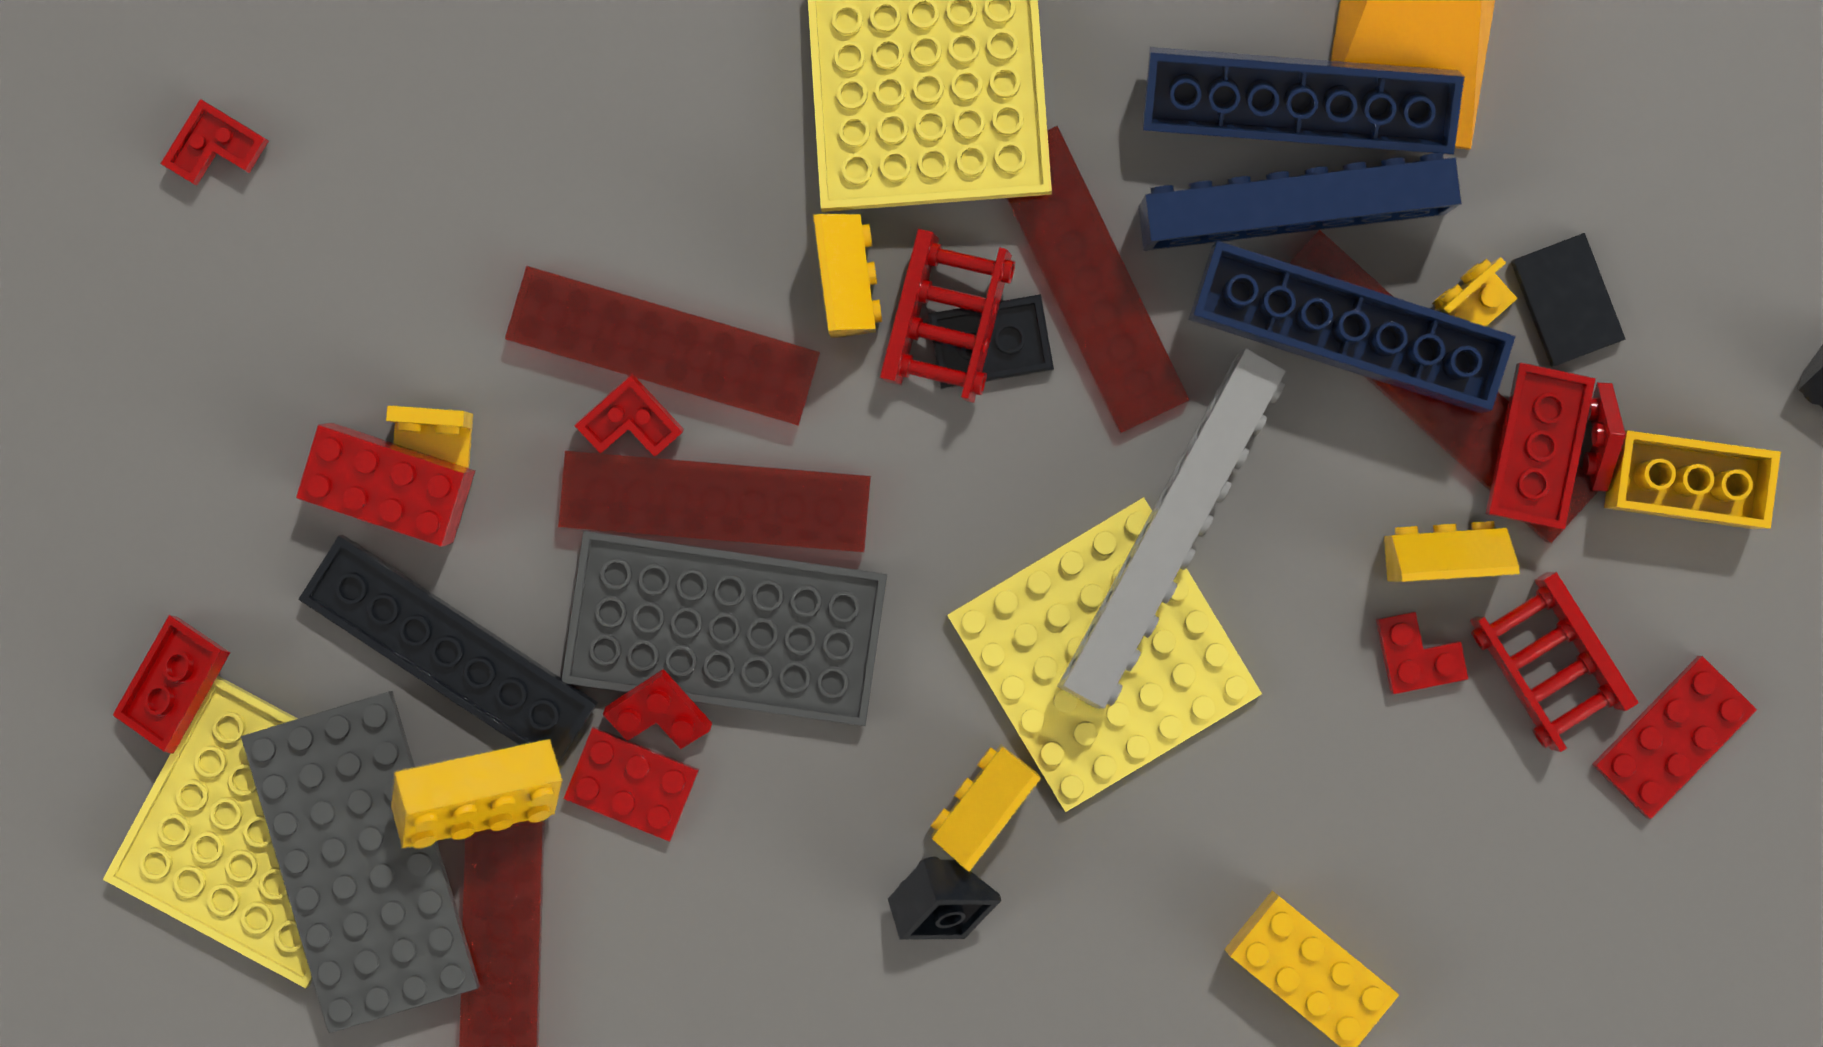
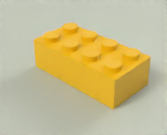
M1629 430L1625 431L1626 435L1608 492L1606 491L1605 509L1748 529H1771L1781 452Z
M550 739L397 771L394 773L391 809L402 848L411 846L414 848H425L442 839L452 837L455 840H460L482 830L501 831L509 828L513 823L527 820L533 823L543 821L555 814L562 777Z
M1273 890L1224 949L1231 958L1340 1047H1358L1399 996L1395 990Z

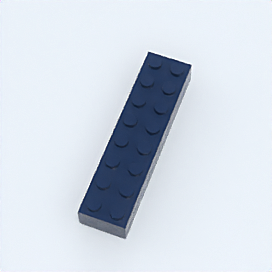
M1150 47L1143 130L1454 155L1464 76L1458 70Z
M1432 153L1420 156V161L1405 163V158L1403 157L1391 158L1381 161V166L1367 168L1366 162H1357L1343 165V170L1329 173L1328 167H1315L1304 170L1305 175L1290 177L1288 171L1267 174L1265 180L1251 182V176H1240L1228 179V184L1213 186L1212 181H1198L1190 183L1189 189L1174 191L1173 185L1153 187L1150 189L1151 193L1145 194L1138 206L1144 251L1216 243V241L1225 242L1446 215L1462 204L1456 157L1444 159L1443 153Z
M1216 241L1211 247L1188 319L1481 414L1493 409L1516 337L1220 241Z

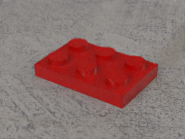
M169 615L115 709L113 716L163 752L174 754L231 652L179 617Z
M592 727L563 799L670 842L700 769L631 741H626L599 728Z

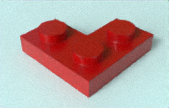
M200 99L160 164L197 186L216 154L250 173L269 140Z
M630 374L574 425L600 454L629 429L654 457L684 431L683 427L633 374Z
M1597 382L1587 419L1592 424V447L1590 452H1585L1583 472L1585 475H1589L1592 491L1608 492L1626 433L1613 384Z
M1416 612L1376 619L1391 694L1469 679L1461 642L1457 641L1423 648Z
M664 669L605 706L603 716L626 741H629L657 723L680 749L708 733L712 726V722Z

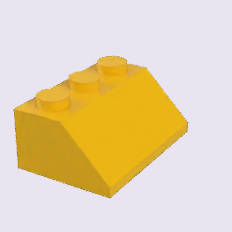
M860 214L813 215L830 337L838 338L876 333L875 323L882 322L880 300H872L870 285L877 284L875 262H867L865 247H872L870 224L862 225Z
M1494 521L1472 522L1471 530L1457 531L1456 524L1433 525V533L1420 534L1418 533V526L1395 527V535L1384 536L1387 581L1389 582L1520 574L1519 564L1507 528L1495 529Z
M1001 744L997 750L990 747L977 763L981 771L973 781L967 777L953 795L958 801L950 811L943 808L930 825L935 829L931 835L932 840L969 872L1041 779L1037 771Z

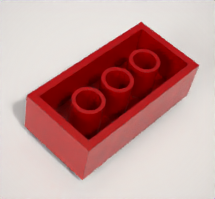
M335 423L319 424L296 498L443 547L454 542L476 470L393 444L392 442Z

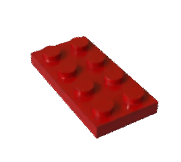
M1521 362L1516 364L1486 514L1565 530L1596 378Z
M1697 656L1592 765L1646 818L1652 819L1757 709L1703 656Z

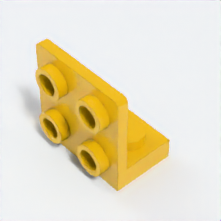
M1500 257L1493 262L1486 258L1480 264H1475L1460 278L1464 282L1461 287L1456 284L1451 289H1447L1431 304L1436 308V311L1487 326L1518 298L1495 274L1506 264L1503 258Z
M387 405L386 421L395 423L393 444L469 468L473 413L459 410Z

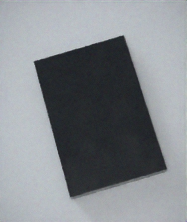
M1585 233L1510 261L1551 367L1626 340Z
M1041 294L1000 301L982 371L987 374L986 382L1053 371L1054 367ZM963 308L928 313L931 325L977 335L982 316L980 312ZM933 341L936 364L938 366L963 372L968 371L973 350ZM940 382L941 389L959 387Z

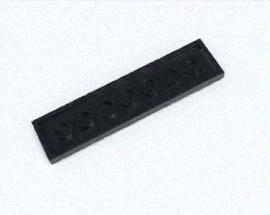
M344 535L337 537L298 599L518 745L550 739L557 764H559L598 704L597 701L571 684L563 682L562 678Z

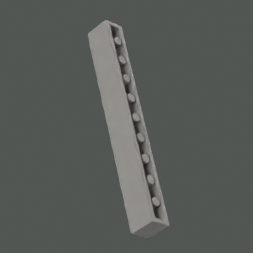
M1247 348L1236 355L1057 687L1096 709H1104L1106 704L1110 706L1114 704L1122 690V685L1118 683L1125 670L1130 672L1139 659L1141 651L1137 650L1141 639L1143 636L1148 638L1159 621V617L1155 616V613L1161 602L1167 604L1176 590L1177 583L1173 582L1180 568L1185 570L1195 554V550L1191 547L1198 535L1204 536L1213 521V516L1209 515L1215 502L1221 503L1229 492L1231 483L1227 480L1234 468L1239 470L1249 454V450L1245 446L1251 435L1256 437L1264 427L1267 417L1263 413L1269 402L1274 404L1280 397L1285 387V384L1281 382L1286 372L1284 369Z

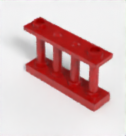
M918 229L880 378L888 383L902 385L904 377L908 378L909 375L960 386L963 387L961 398L967 402L974 403L976 394L982 395L985 388L987 374L982 371L1005 283L1010 284L1012 281L1015 261H1011L1012 255L1010 252L999 247L996 261L942 249V245L938 244L939 238L933 232ZM938 264H943L992 276L987 297L984 298L933 286L932 281H929L932 266L937 267ZM933 301L982 313L977 335L923 323V319L919 318L922 304ZM920 337L973 350L968 371L963 372L913 360V355H909L913 340L918 341Z
M1546 572L1534 580L1539 587L1536 590V596L1491 624L1488 623L1485 617L1476 616L1472 618L1470 622L1475 629L1471 631V634L1483 651L1489 650L1536 725L1532 731L1538 742L1544 748L1549 747L1551 750L1562 752L1567 747L1559 736L1560 734L1605 706L1609 708L1613 706L1616 710L1627 711L1639 704L1558 573ZM1552 608L1559 619V622L1556 623L1557 628L1510 657L1498 637L1542 609L1550 610ZM1565 640L1568 643L1572 641L1580 653L1576 656L1577 661L1530 689L1518 670ZM1585 673L1588 675L1593 674L1600 684V687L1597 688L1598 693L1550 722L1539 702Z

